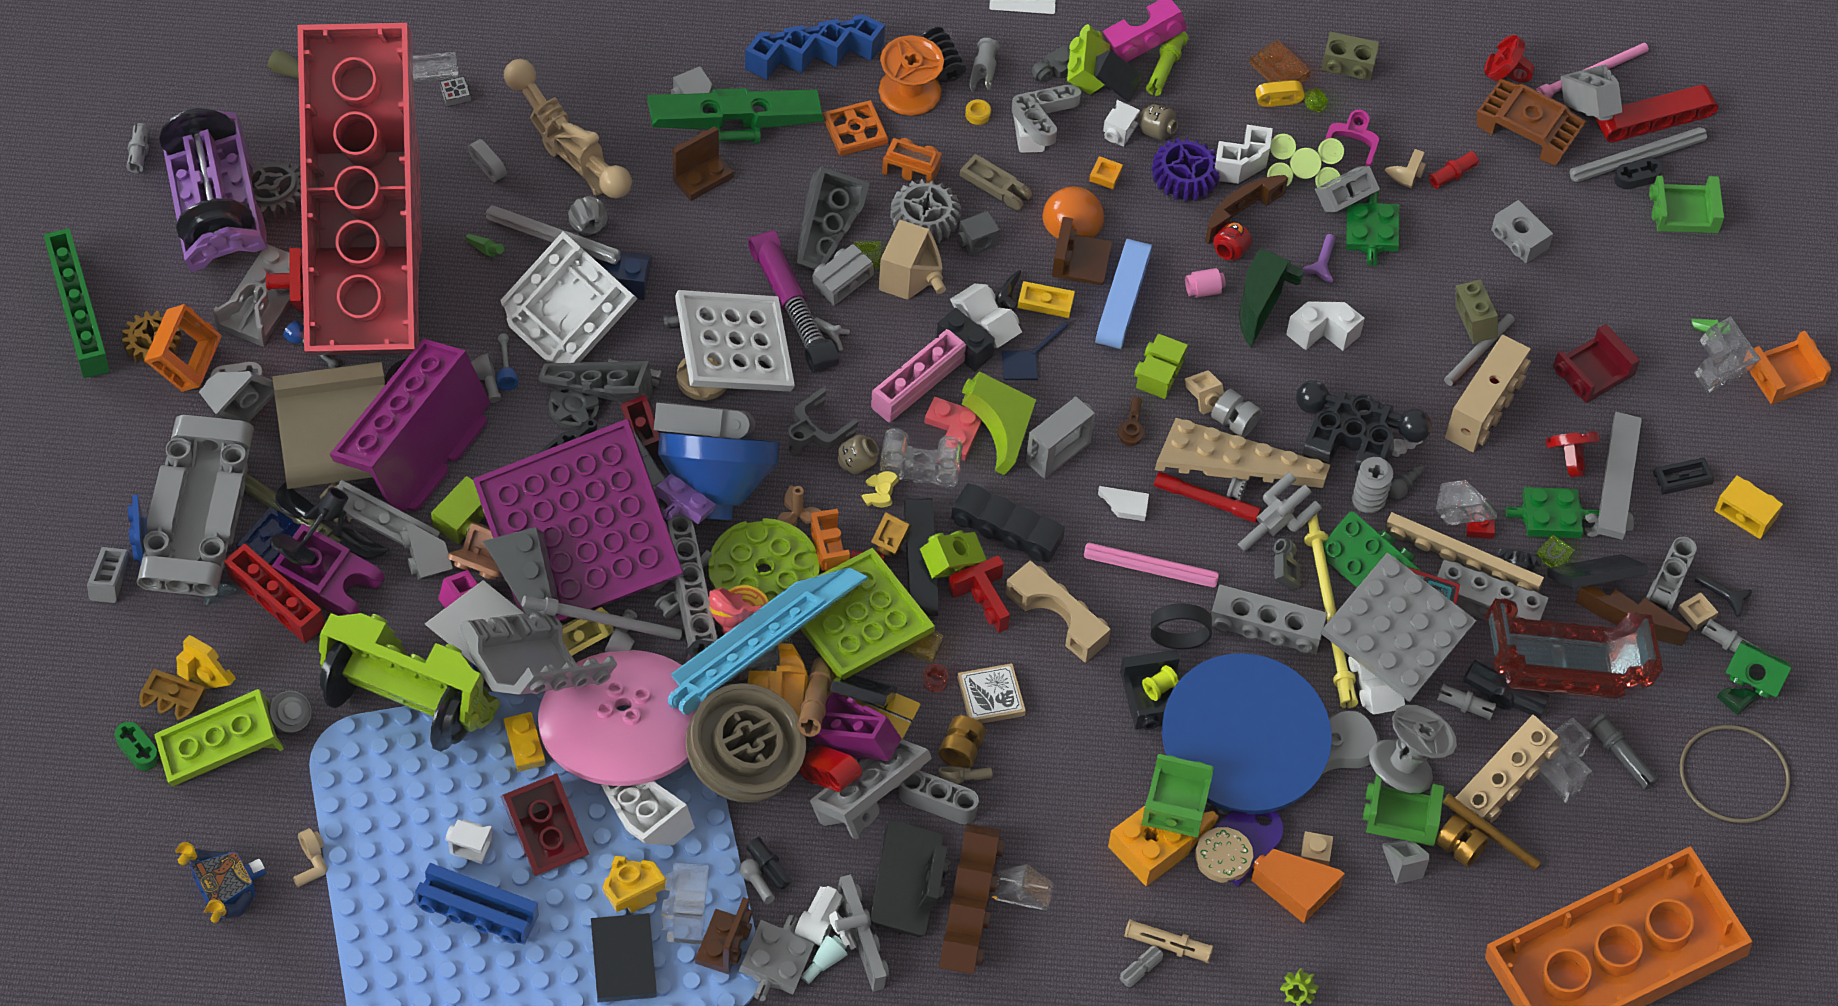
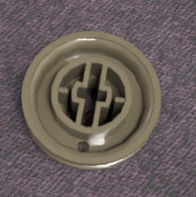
M739 683L719 688L703 700L688 724L685 746L693 771L710 790L733 801L759 802L780 793L799 771L805 757L806 738L798 729L799 717L797 713L781 696L762 686Z

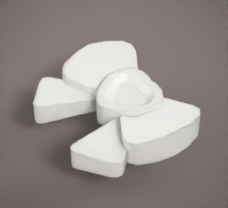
M837 911L829 915L830 923L838 935L840 934L844 945H849L851 950L856 948L857 943L852 929L837 932L835 920L842 919V917H840Z

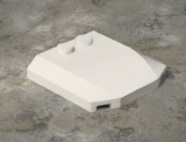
M562 232L500 301L505 308L509 327L547 362L580 363L637 298L566 233Z

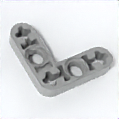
M1062 85L1019 94L1013 97L1011 111L1034 142L1039 145L1050 146L1056 142L1057 127L1048 117L1047 113L1077 107L1080 104L1081 90L1074 85Z

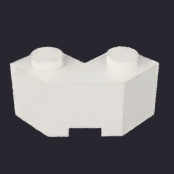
M1247 125L1244 144L1219 141L1214 169L1219 173V181L1239 184L1266 168L1273 128Z
M974 283L950 299L954 308L959 309L995 338L994 348L1002 346L1022 333L1018 325L1019 319L1012 309L998 308L995 302V294L986 284Z
M1307 302L1290 316L1286 335L1305 350L1322 336H1325L1344 351L1360 337L1365 318L1345 302Z
M1349 656V668L1355 675L1360 702L1363 707L1372 714L1396 711L1397 708L1405 705L1404 697Z

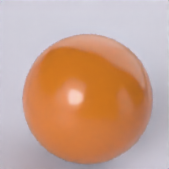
M1071 186L1056 191L1047 200L1043 209L1042 219L1044 226L1056 238L1059 237L1063 217L1073 218L1072 229L1077 230L1076 235L1095 237L1101 231L1104 224V210L1101 202L1091 191L1082 187Z

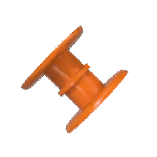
M902 36L889 42L882 50L880 58L883 71L886 73L880 81L878 90L881 101L888 109L902 115L914 116L930 111L937 105L941 97V86L936 78L943 69L944 58L942 51L934 42L920 36Z

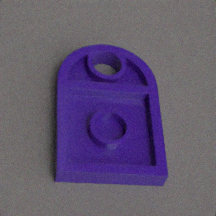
M1232 810L1215 827H1228L1239 831L1247 837L1253 849V860L1249 871L1241 879L1230 881L1239 887L1253 873L1254 869L1252 866L1256 859L1262 854L1266 856L1272 849H1277L1280 845L1283 835V823L1276 811L1264 814H1247L1246 812ZM1265 816L1269 818L1271 824L1262 826L1257 823L1256 818Z

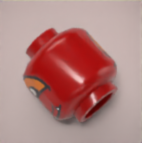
M1227 223L1215 235L1213 240L1214 248L1217 255L1222 259L1236 261L1251 247L1252 237L1249 230L1240 223Z

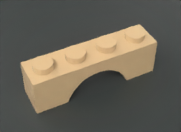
M1030 560L1007 579L1005 594L1024 611L1045 608L1055 611L1064 618L1069 628L1065 646L1083 662L1089 661L1108 644L1111 629L1106 621L1102 618H1097L1091 613L1084 602L1077 601L1069 594L1064 585L1061 583L1057 584L1041 566H1036Z

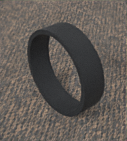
M1185 603L1170 604L1157 609L1151 615V638L1163 647L1192 649L1204 645L1212 637V616L1206 609L1200 606ZM1179 619L1196 621L1205 626L1198 631L1182 634L1171 633L1158 628L1164 622Z

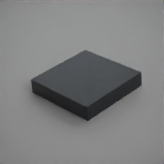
M852 675L844 680L840 677L835 678L832 681L830 691L880 706H886L895 698L898 687Z

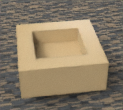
M1702 593L1683 602L1678 608L1679 613L1694 630L1707 624L1710 618L1714 620L1718 615V611Z
M1305 831L1301 858L1329 866L1333 836Z

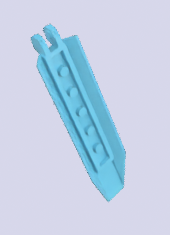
M849 567L794 583L671 673L672 678L679 687L669 694L668 704L674 709L679 707L678 710L685 715H689L692 711L694 712L698 708L700 701L702 702L712 692L732 681L733 678L745 669L752 666L768 652L775 649L776 646L866 581L868 577Z

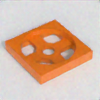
M871 100L823 112L824 122L839 156L888 144V136ZM856 113L866 115L869 118L862 119L857 117ZM845 115L846 123L834 126L835 122ZM858 124L860 125V129L853 130L851 129V125ZM877 127L878 132L876 136L867 139L864 133L865 129ZM853 135L856 142L843 143L839 136Z

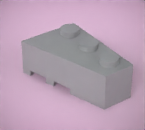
M1606 64L1561 76L1565 106L1573 108L1574 111L1584 112L1587 116L1597 117L1598 120H1609L1613 118L1614 114L1622 113L1619 82L1614 75L1611 76V71L1607 70Z

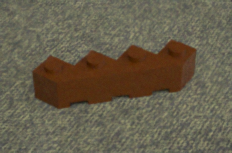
M968 823L966 825L939 964L941 969L974 974L976 965L982 966L985 948H980L979 946L983 928H989L991 912L986 911L989 893H995L998 875H993L996 856L1002 857L1005 843L1004 839H1000L1001 829Z

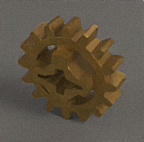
M145 311L143 318L135 315V322L128 321L126 323L127 329L122 330L123 347L126 349L128 357L134 356L136 363L141 359L145 360L153 342L150 335H153L154 339L163 317H160L159 311H156L154 316H150L148 311ZM180 327L177 328L169 350L175 355L178 353L177 347L182 345Z

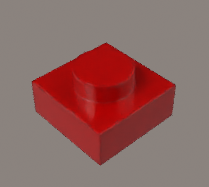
M1467 508L1466 537L1493 539L1495 535V510Z

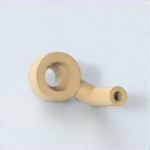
M310 828L299 832L298 838L308 859H311L314 868L293 877L297 887L326 875L328 870L321 855V848L324 847L323 840L318 831L313 833Z

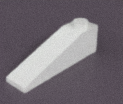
M654 781L630 786L600 784L625 829L643 843L674 845L695 828L687 804Z

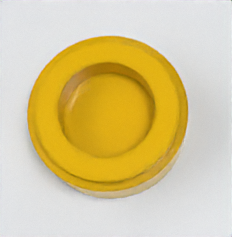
M975 99L966 105L965 117L970 123L982 125L989 121L991 107L986 101Z

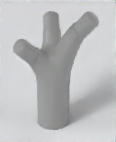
M816 317L815 323H817L819 330L826 333L836 343L838 351H842L843 347L839 335H849L850 330L842 329L840 325L834 326Z

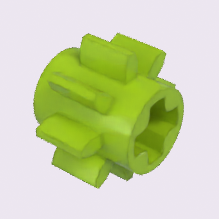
M1302 968L1298 970L1295 976L1293 973L1288 972L1285 976L1287 982L1283 983L1280 987V990L1286 993L1285 1001L1296 1003L1297 1006H1301L1304 1000L1311 1004L1315 999L1313 993H1316L1319 989V986L1314 984V974L1303 973Z

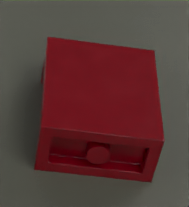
M1604 324L1597 329L1595 338L1567 354L1562 350L1558 352L1553 368L1557 375L1572 387L1573 392L1588 403L1634 376L1640 359L1607 324Z

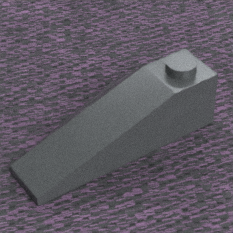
M822 166L812 174L806 197L796 265L815 270L820 264L828 262L837 245L864 207L870 182Z
M649 361L544 363L539 375V382L620 403L645 394L650 399L653 392Z

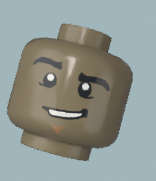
M1151 104L1142 110L1139 116V126L1142 133L1146 136L1163 141L1168 139L1171 134L1176 133L1178 120H1176L1175 111L1171 108Z
M858 434L839 447V465L842 469L857 475L877 463L878 445L871 437H866L865 435Z

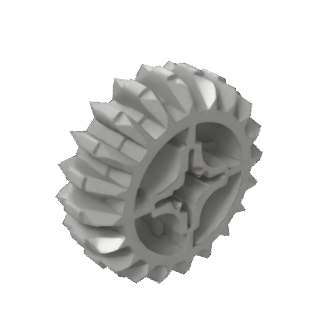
M921 179L919 184L911 181L909 187L903 185L901 192L896 191L893 202H891L890 217L893 221L894 229L899 220H903L929 229L934 240L940 243L942 237L948 239L950 233L955 232L957 224L960 222L961 206L958 203L957 195H952L951 188L944 189L943 182L939 185H934L933 179L930 183H925Z

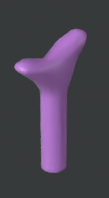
M1326 235L1318 261L1303 267L1304 273L1317 274L1322 280L1333 283V278L1327 264L1336 240L1334 235Z

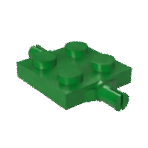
M1378 191L1374 192V198H1372V194L1368 195V203H1353L1347 206L1346 250L1367 253L1366 263L1368 266H1371V258H1373V267L1378 264L1377 253L1385 251L1398 252L1399 204L1378 203Z
M1524 487L1522 507L1506 506L1505 509L1506 518H1522L1526 525L1527 537L1581 538L1583 533L1582 520H1586L1585 515L1596 514L1599 516L1598 509L1582 508L1579 503L1578 489Z

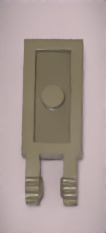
M974 154L960 170V177L999 200H1003L1007 206L1015 210H1020L1023 206V202L1019 197L1029 200L1032 196L1031 190L1019 182L1016 177L977 154Z

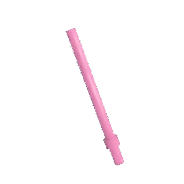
M1642 43L1586 69L1606 64L1608 70L1648 52L1649 48L1646 43ZM1561 80L1550 85L1544 84L1537 87L1536 91L1552 98L1553 94L1562 91Z

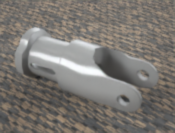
M982 38L977 44L978 56L974 59L970 78V89L972 92L975 91L977 82L982 78H986L985 83L988 90L992 87L997 64L995 56L1000 49V44L996 40Z

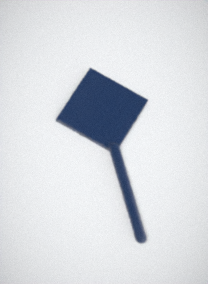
M1068 322L1061 324L1032 351H1002L1004 380H1038L1036 353L1068 326Z

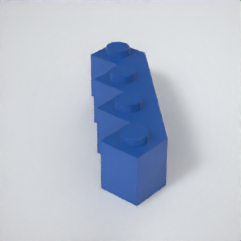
M862 14L853 16L852 20L839 22V19L818 22V26L804 28V25L784 28L783 32L769 34V31L757 34L745 50V70L767 80L780 63L803 73L814 57L837 67L849 50L872 61L884 45L885 24Z

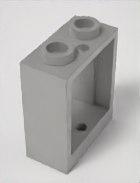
M1074 397L1029 432L1026 463L1041 477L1046 479L1091 443L1095 417L1091 406Z

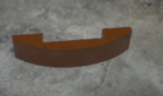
M1286 175L1265 177L1250 182L1231 193L1221 202L1211 216L1205 241L1208 244L1213 242L1215 235L1227 223H1230L1232 217L1258 200L1267 206L1284 195L1288 177Z

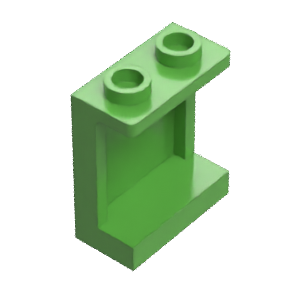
M1657 175L1655 184L1650 186L1649 191L1650 200H1654L1652 220L1656 221L1657 231L1719 233L1724 220V212L1718 176H1708L1704 186L1664 184L1663 176Z
M1158 754L1148 799L1144 808L1142 825L1198 838L1214 767L1203 762H1193L1172 755Z
M1376 774L1374 784L1368 783L1365 799L1370 800V804H1365L1362 819L1367 821L1366 833L1434 846L1440 824L1444 786L1433 784L1430 796L1420 793H1407L1395 788L1381 786V778Z

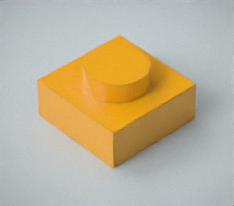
M1099 156L1090 174L1089 181L1114 189L1122 172L1123 164Z

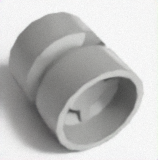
M1228 389L1215 404L1211 417L1224 426L1229 424L1231 431L1244 438L1258 423L1262 409L1250 401L1244 402L1243 396L1232 389Z

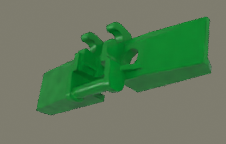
M748 88L713 89L711 93L647 95L651 123L654 128L710 129L716 126L719 130L723 128L726 120L741 119L742 127L750 128V130L738 131L719 130V144L720 141L752 140L753 144H759L761 137L759 127H779L823 122L824 120L817 90L750 92ZM761 106L766 111L756 113L753 107ZM707 107L712 108V113H704L703 109Z

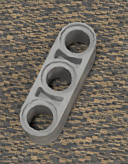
M920 770L911 774L899 786L898 795L905 804L959 824H970L976 819L979 798L976 792L969 788ZM907 785H915L917 788H915V789H910V788H908V787H906V786H907ZM933 795H942L944 798L938 799L933 797ZM966 804L969 805L970 808H962L960 807V805Z

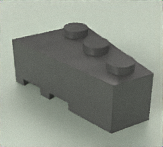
M534 527L482 541L520 605L524 595L539 599L548 597L558 600L544 532ZM522 606L523 610L526 614H528V616H530L532 612L541 611Z

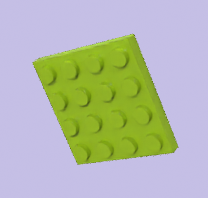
M873 548L820 574L823 575L850 567L866 575L868 579L801 628V631L835 675L843 678V680L930 635L935 629L932 621Z

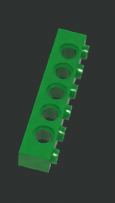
M70 228L43 234L82 377L84 379L108 373L110 371Z

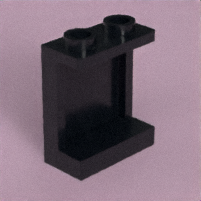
M1177 650L1122 658L1120 674L1135 730L1142 728L1151 730L1162 726L1163 713L1173 688L1161 694L1159 700L1154 701L1145 692L1142 680L1146 677H1153L1161 672L1163 666L1167 665L1174 670L1180 681L1181 677L1178 670L1179 655Z

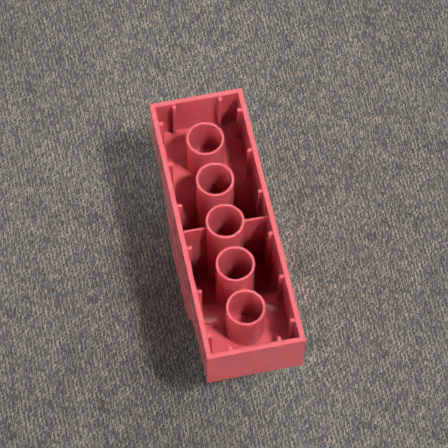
M408 23L298 25L304 351L311 356L411 354L419 344L418 278L420 254L422 252L420 146L417 138L414 105L412 31Z

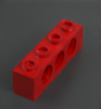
M245 543L224 560L229 578L304 644L323 629L325 621L322 610Z

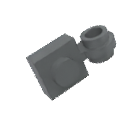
M1064 45L1044 56V62L1039 61L1033 66V78L1044 83L1052 77L1053 73L1059 79L1067 75L1069 49Z
M1280 538L1273 547L1275 552V580L1290 590H1294L1300 587V563L1293 559L1297 549L1295 543L1289 538Z

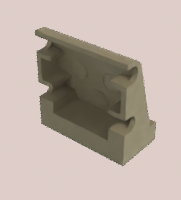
M382 362L272 376L287 489L373 477L369 472L333 462L330 453L384 388L385 381Z

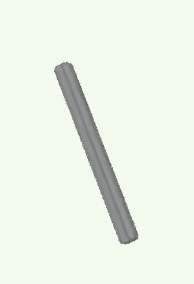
M1698 127L1571 168L1569 171L1570 178L1573 182H1580L1617 170L1624 163L1654 158L1706 141L1705 128Z
M491 205L486 210V218L489 221L551 243L564 232L593 258L610 264H617L621 259L619 249Z

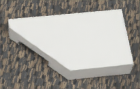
M1099 486L1098 495L1100 498L1105 499L1117 517L1145 521L1149 494Z

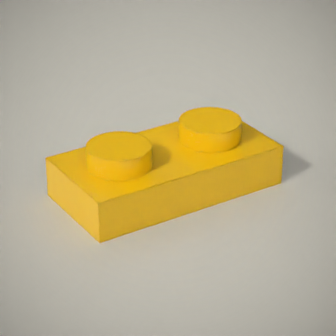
M1023 281L1017 308L1069 318L1075 291Z
M532 712L503 718L517 772L545 766V758Z

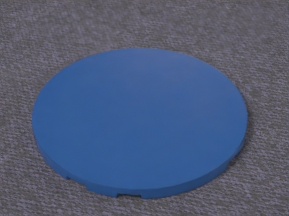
M1245 653L1227 654L1200 663L1186 673L1174 687L1163 713L1162 740L1165 754L1213 766L1214 771L1207 803L1226 811L1234 810L1246 812L1247 814H1264L1281 810L1294 804L1309 793L1317 783L1329 759L1332 744L1331 726L1327 711L1319 695L1295 670L1265 656Z

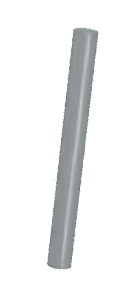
M1506 314L1498 322V337L1479 342L1444 378L1445 383L1452 386L1515 321L1514 317L1511 314Z

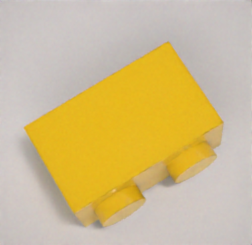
M1737 475L1720 495L1714 511L1761 539L1778 518L1783 503L1779 502L1774 496L1755 487L1750 481L1744 480Z

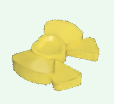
M885 471L878 475L874 474L866 480L867 485L875 487L877 493L862 495L867 506L873 504L876 507L882 508L892 505L891 494L893 487L899 481L895 473Z

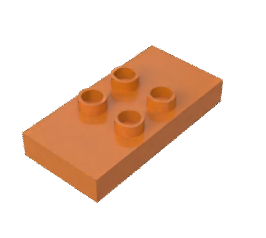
M1689 846L1487 944L1485 959L1514 1006H1646L1748 956L1753 941L1692 847Z

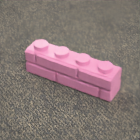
M946 329L939 335V338H935L906 362L901 369L895 371L872 390V409L887 422L891 423L965 361L966 344L954 333Z

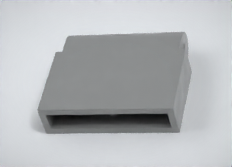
M667 402L656 403L654 430L739 439L749 436L755 428L753 416L746 411Z

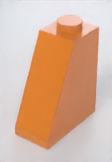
M1272 849L1266 856L1262 854L1254 862L1251 881L1302 923H1305L1341 887L1345 873L1330 866Z

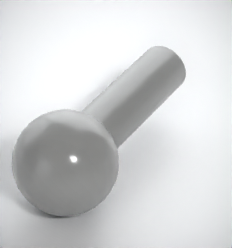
M754 859L743 861L739 871L744 880L753 884L765 904L772 903L775 896L761 877L762 872L759 870V863Z

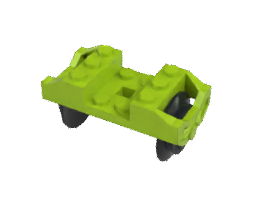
M362 613L343 616L330 614L320 633L319 643L320 665L322 668L320 686L326 705L332 708L342 706L358 686L433 717L430 741L432 748L440 752L448 749L452 744L459 743L467 735L468 731L473 732L477 728L482 729L492 722L501 702L498 698L488 693L483 686L484 677L481 673L470 667L469 661L463 657L462 651L451 644L442 646L435 643L427 660L415 654H411L409 657L401 645L402 641L396 638L394 635L395 631L388 627L387 620L381 616L372 614L370 617Z

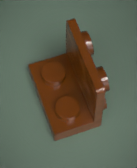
M716 126L700 132L696 137L686 142L679 143L673 149V181L690 201L734 178L733 170L719 155V130Z
M1063 217L1054 256L1052 277L1103 285L1112 242L1076 235L1077 230L1072 229L1073 218Z
M743 897L736 915L715 909L696 955L695 964L728 975L732 965H738L742 954L741 942L742 940H748L752 929L750 920L753 911L749 909L748 898Z

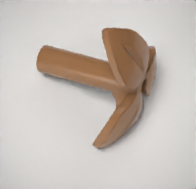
M790 485L784 497V505L791 512H782L777 520L796 526L797 518L800 517L805 524H810L812 522L810 513L820 512L821 510L816 507L804 509L803 488Z

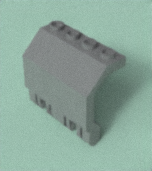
M542 611L532 612L530 616L524 613L492 617L488 619V622L484 619L463 621L460 628L464 639L469 645V655L490 689L494 692L518 695L538 694L542 691H559L569 687L580 688L589 684L600 685L609 680L611 672L618 665L613 656H608L602 664H599L596 658H593L592 660L587 659L583 666L578 667L562 642L561 622L556 615L542 614Z

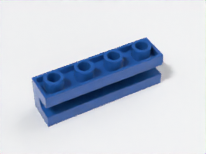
M429 863L425 871L426 879L424 883L420 882L415 890L416 904L422 910L428 913L437 912L445 915L450 921L455 923L464 922L472 925L477 931L482 933L490 932L496 934L508 943L517 942L525 945L539 916L538 902Z

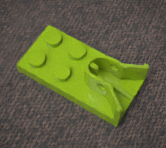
M260 689L154 734L167 781L172 787L249 753L258 751L261 748L278 749L280 752L284 750L283 744L276 737L269 715L270 701Z

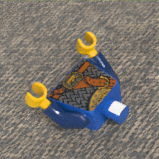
M182 842L175 850V853L182 854L178 858L180 865H186L189 861L193 863L190 865L193 879L207 904L204 913H212L210 920L213 923H217L225 918L242 916L256 896L252 880L266 875L265 868L259 858L244 865L237 852L228 853L195 849L188 842Z

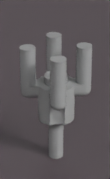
M1290 472L1263 495V500L1268 507L1256 517L1260 524L1237 544L1243 552H1246L1267 532L1274 536L1285 525L1292 532L1298 531L1322 509L1319 503L1314 501L1296 518L1293 516L1294 508L1312 493L1305 484L1287 500L1283 499L1280 501L1277 498L1296 481V478Z

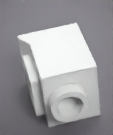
M1117 100L1116 108L1111 110L1104 121V138L1124 147L1138 126V123L1134 120L1139 115L1140 110Z
M457 819L455 826L450 825L446 834L449 853L482 864L493 841L492 826L482 827L480 824L465 819L463 821Z

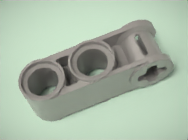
M1679 537L1674 540L1658 576L1654 579L1646 596V599L1666 607L1669 612H1671L1681 585L1696 554L1697 546L1692 539Z

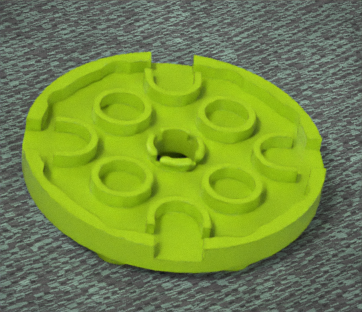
M763 518L762 521L751 523L744 521L732 526L715 542L711 550L712 557L709 559V580L713 590L719 588L730 590L735 586L751 585L760 588L770 601L794 583L819 575V561L812 541L797 527L776 519ZM767 564L771 567V571L759 573L757 566Z

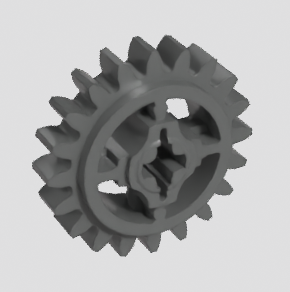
M280 159L275 164H271L269 160H266L265 165L262 166L256 163V168L253 172H250L255 200L263 213L264 220L268 216H273L276 220L280 214L286 217L289 210L296 212V204L301 205V171L299 166L291 167L290 161L282 165Z

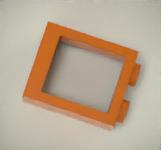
M182 304L169 308L164 314L144 361L181 392L195 389L201 386L222 335L210 323L205 322L191 307ZM178 326L197 341L188 365L169 350Z

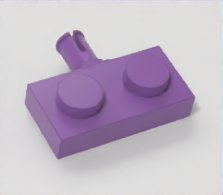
M672 473L659 483L655 489L656 496L664 500L668 505L662 511L664 519L667 517L666 520H671L679 513L699 524L713 512L716 505Z

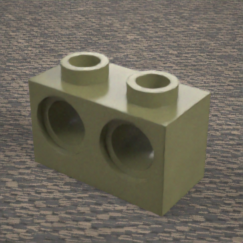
M1330 31L1321 70L1371 81L1379 42Z
M1481 279L1456 285V308L1472 343L1497 338L1498 315Z

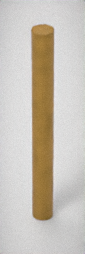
M1447 794L1443 799L1442 803L1531 869L1535 870L1540 865L1541 861L1451 794Z

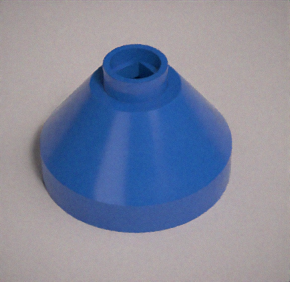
M659 433L658 455L668 472L716 504L713 512L706 517L709 519L732 520L733 505H742L778 464L779 442L745 438L732 439L683 433Z

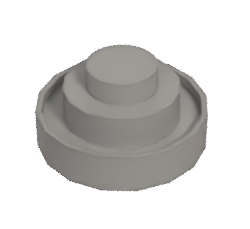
M297 691L281 692L272 699L268 709L273 726L284 733L300 731L311 719L312 710L310 702Z

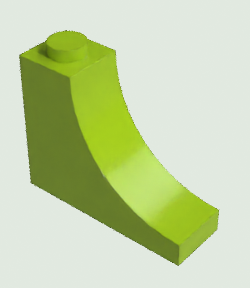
M979 371L973 379L969 378L962 389V393L965 394L962 405L973 411L989 429L997 452L995 471L1005 475L1016 462L1036 399Z

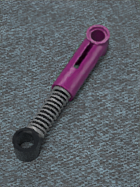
M775 230L749 237L748 246L752 258L755 262H759L774 294L779 298L783 311L789 314L793 325H795L804 343V355L810 371L814 373L838 365L839 357L832 340H826L822 337L815 319H813L809 308H807L806 296L782 252L781 243Z

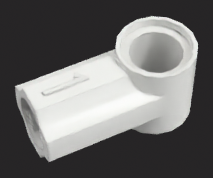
M820 887L808 911L802 913L794 934L821 946L825 936H829L832 927L829 915L838 911L843 901V896L832 887Z

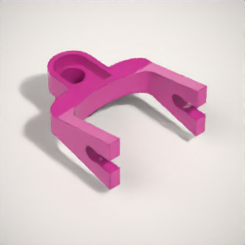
M1355 110L1350 114L1347 124H1331L1325 139L1344 136L1366 143L1371 150L1365 166H1370L1371 168L1378 147L1379 137L1367 130L1370 120L1369 115L1363 110Z

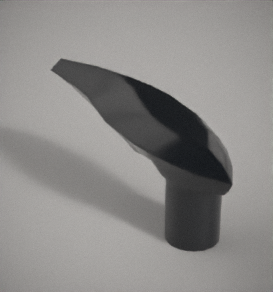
M1021 270L1011 275L995 298L997 305L1002 304L1007 309H1012V311L1017 307L1018 304L1009 296L1013 293L1014 286L1021 275Z

